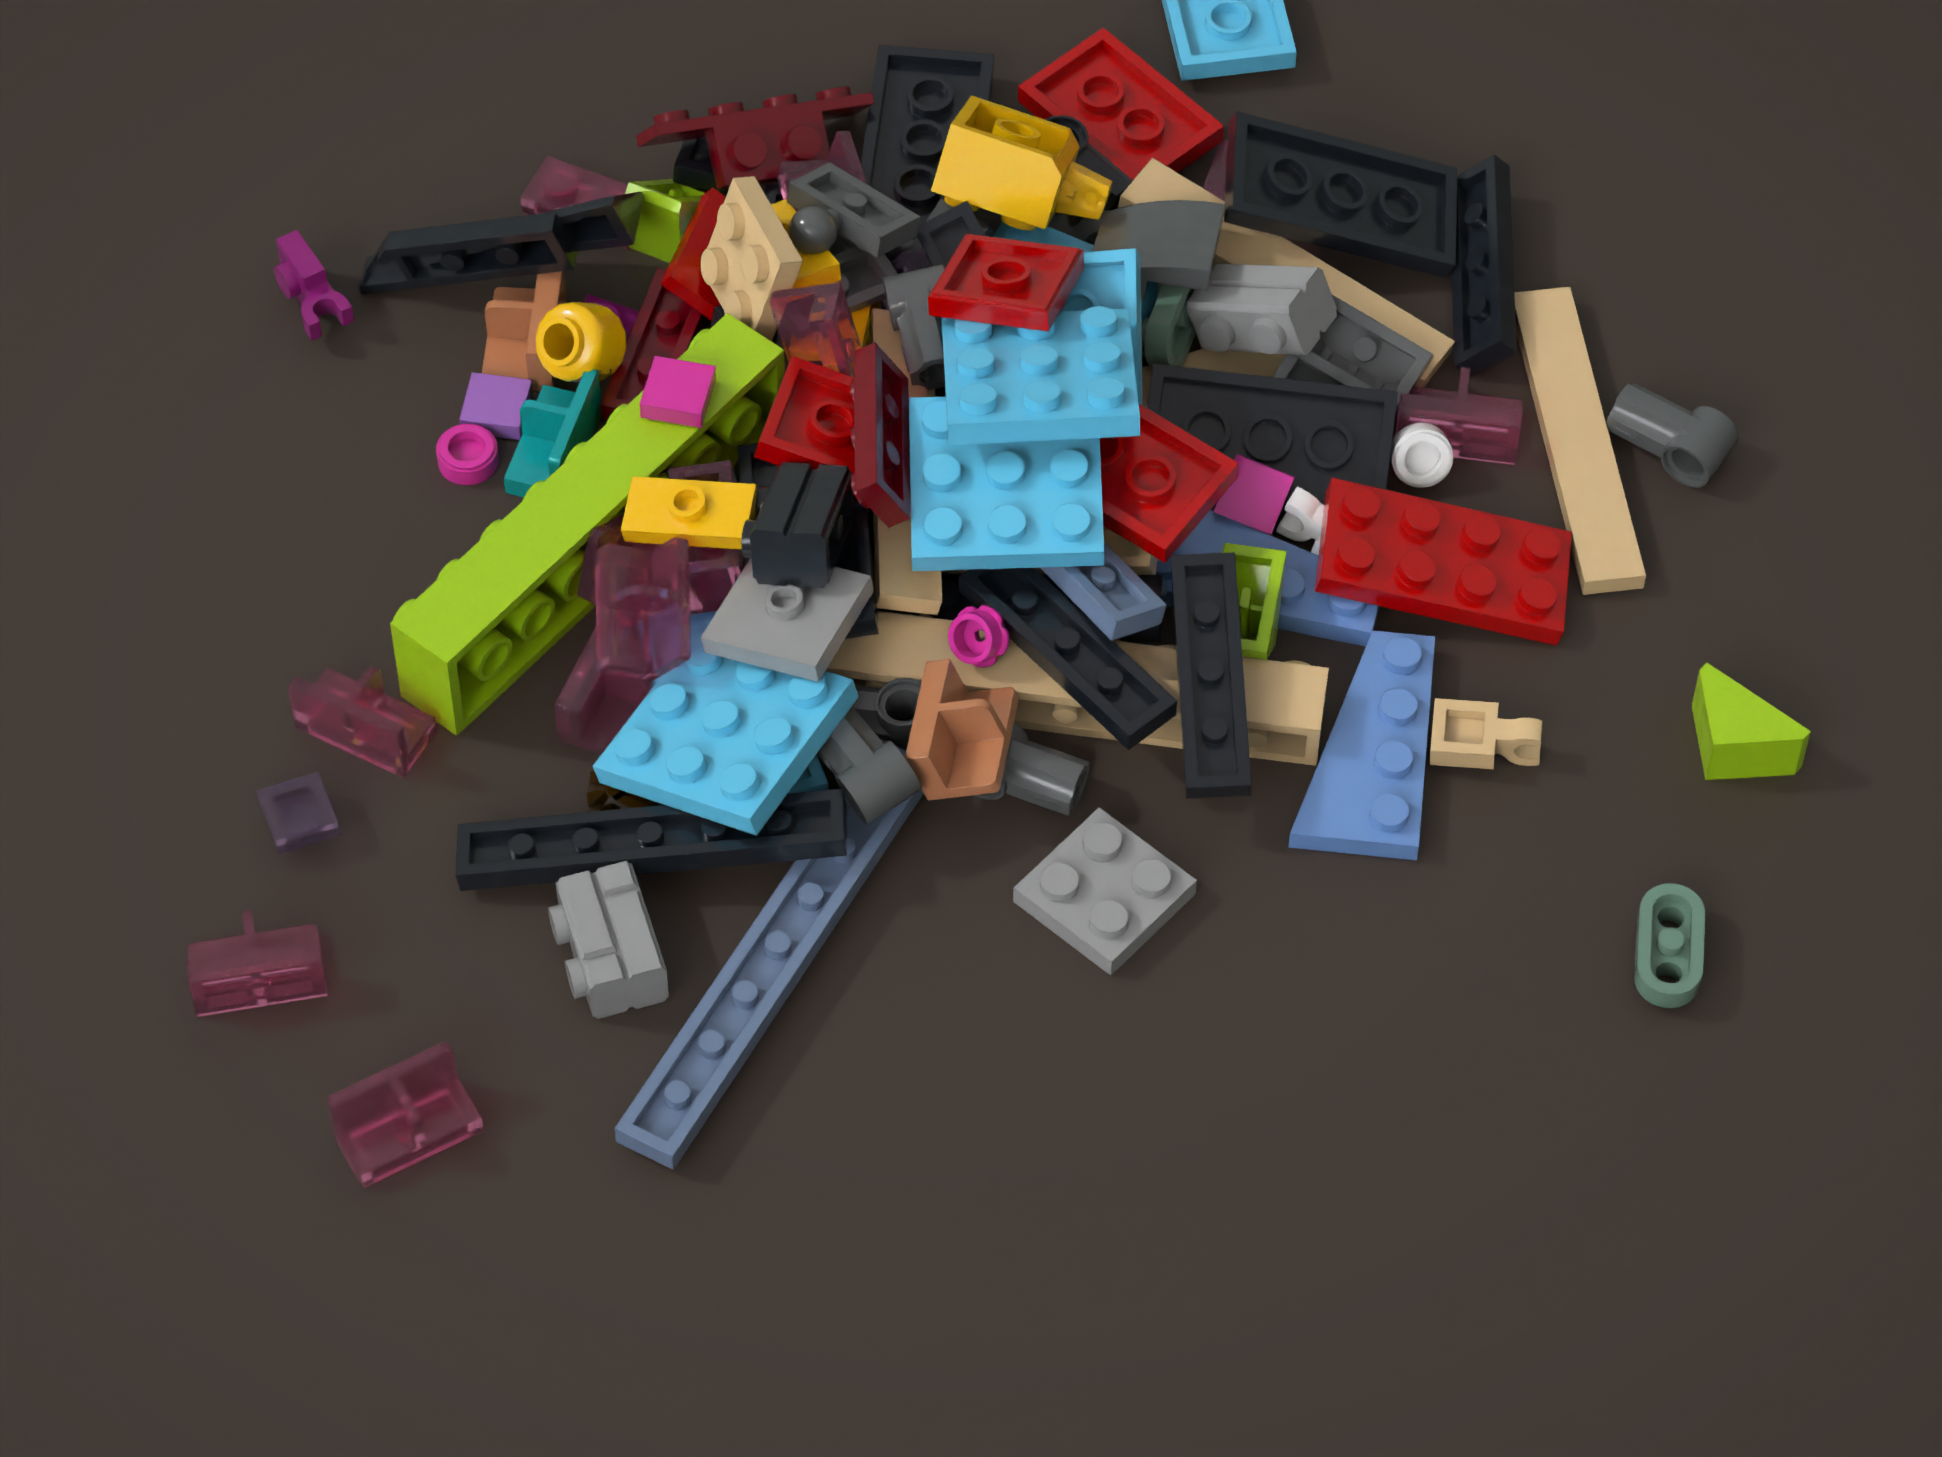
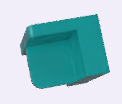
M599 370L584 372L576 392L543 385L536 401L525 400L520 409L522 436L504 476L505 493L524 497L533 484L540 480L545 481L564 464L566 457L577 444L587 442L593 437L601 418Z

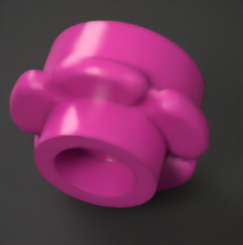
M982 605L976 609L974 606H969L960 611L951 623L948 641L953 654L962 662L973 664L977 667H989L996 663L997 656L1006 653L1009 646V632L1003 624L1001 614L993 607ZM979 630L985 633L984 641L980 639Z

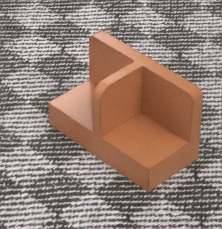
M565 271L537 274L535 289L497 287L494 290L493 300L489 301L485 307L487 341L482 374L532 380V390L537 392L541 391L543 385L555 386L556 378L542 367L538 358L535 337L539 323L545 314L557 305L567 303Z
M950 659L926 662L905 759L917 776L928 801L999 791L1019 697L1013 687L968 692Z

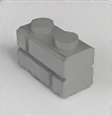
M1216 264L1211 271L1207 291L1196 289L1187 301L1186 309L1201 347L1205 350L1216 352L1233 350L1234 352L1308 355L1320 339V333H1324L1337 317V307L1323 270L1319 267Z
M623 861L600 867L594 873L588 870L561 877L556 882L558 905L548 907V914L557 945L569 943L574 958L565 960V968L574 999L586 996L592 1017L597 1019L627 1012L629 1007L639 1009L665 1002L669 997L667 969L632 863Z

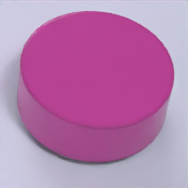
M460 424L451 427L440 436L436 445L438 468L441 474L452 483L458 485L479 484L489 479L497 470L499 464L497 441L494 435L483 426Z

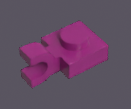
M294 230L277 238L276 244L280 264L274 266V274L286 298L292 299L296 297L302 305L303 327L310 340L313 341L322 337L320 320L318 318L321 315L332 314L338 318L343 326L354 322L352 305L346 297L334 291L327 281L325 268L299 231Z

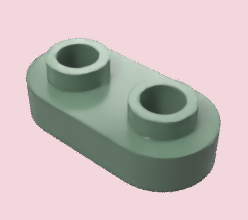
M1158 283L1157 300L1150 318H1145L1141 323L1142 354H1145L1146 361L1150 367H1153V363L1181 367L1184 364L1196 334L1186 310L1187 301L1196 289Z
M1665 883L1651 888L1641 900L1637 917L1635 985L1645 1000L1663 1008L1680 1007L1693 1000L1699 991L1703 975L1705 907L1701 898L1686 886ZM1672 921L1676 923L1679 927L1666 928L1662 926L1660 922ZM1670 976L1677 983L1663 982L1658 977Z

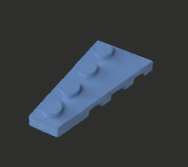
M1212 510L1206 514L1173 553V555L1222 553L1224 543L1287 551L1278 629L1364 647L1368 643L1372 630L1375 629L1380 606L1315 592L1318 555L1224 517ZM1171 557L1166 563L1158 559L1156 575H1164L1168 588L1166 606L1173 607Z
M1372 630L1291 829L1288 848L1417 860L1435 636Z

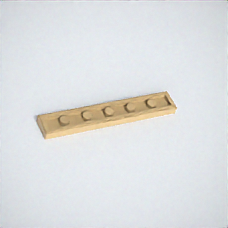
M1152 158L1122 193L1118 208L1138 203L1168 200L1206 201L1225 204V201ZM1223 216L1213 267L1216 264L1319 267L1323 270L1332 295L1433 354V359L1414 388L1418 392L1423 390L1451 354L1455 343L1454 340L1281 236L1226 223Z
M1571 287L1514 292L1516 334L1567 531L1572 532L1571 551L1582 594L1644 588L1646 573Z
M873 308L869 327V345L876 342L908 378L910 398L935 397V389L928 390L924 386L912 385L902 351L899 330L894 331L889 310ZM873 512L874 573L877 608L938 615L942 604L941 571H912L911 519L888 528Z

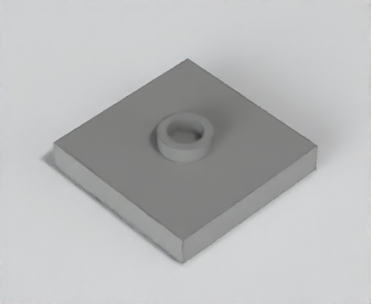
M750 558L701 636L704 653L819 682L874 592L871 576L835 567L830 581L826 584L825 588L796 587L793 581H789L787 586L758 584L756 579L753 578L752 558Z

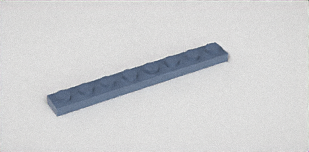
M897 747L905 757L906 751ZM922 789L868 825L861 820L845 797L847 804V856L795 860L614 1128L617 1143L672 1170L675 1169L924 794Z

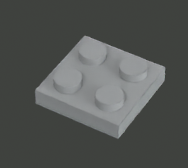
M1099 807L1013 888V902L1111 976L1196 894L1197 880Z

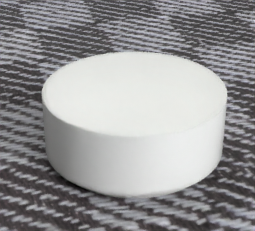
M1413 423L1401 429L1393 438L1390 461L1398 478L1407 485L1418 488L1430 487L1442 481L1449 473L1453 464V450L1447 436L1440 428L1429 423Z

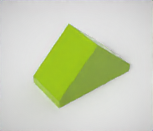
M673 179L629 182L625 194L642 192L644 195L634 245H629V248L670 263L702 195L706 192L692 186L675 183Z
M1224 543L1222 553L1235 552L1242 657L1267 660L1276 646L1287 551Z
M1706 662L1699 670L1692 701V712L1705 780L1795 775L1803 765L1811 731Z

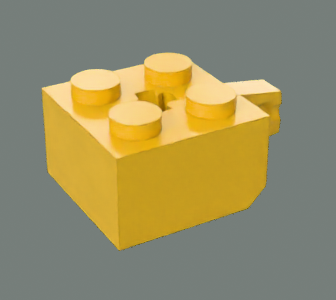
M971 95L950 125L931 191L944 195V201L952 207L968 201L972 211H978L979 208L1002 215L1001 220L1011 227L1032 231L1036 227L1046 229L1056 212L1099 220L1106 207L1113 181L1075 162L1080 146L1070 128Z

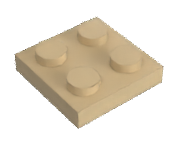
M755 176L737 177L732 179L724 204L718 210L717 223L709 245L701 256V273L706 284L711 286L725 315L729 313L772 341L803 260Z

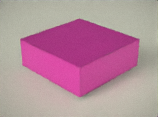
M654 356L640 401L641 418L702 428L716 383V366Z
M1237 453L1235 461L1239 463L1238 478L1218 500L1214 512L1271 535L1295 476Z

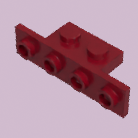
M849 86L836 87L816 93V100L800 103L797 101L796 94L780 95L763 100V108L745 111L742 102H731L708 109L709 116L690 118L688 110L665 112L654 116V125L636 135L638 147L706 138L717 190L728 189L732 179L737 177L755 176L759 184L799 178L829 162L832 163L823 120L856 115L875 104L873 92L851 95Z

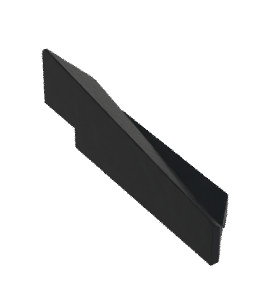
M642 192L604 197L534 215L391 231L375 254L366 257L359 290L362 294L574 270L578 251L634 245L644 195Z

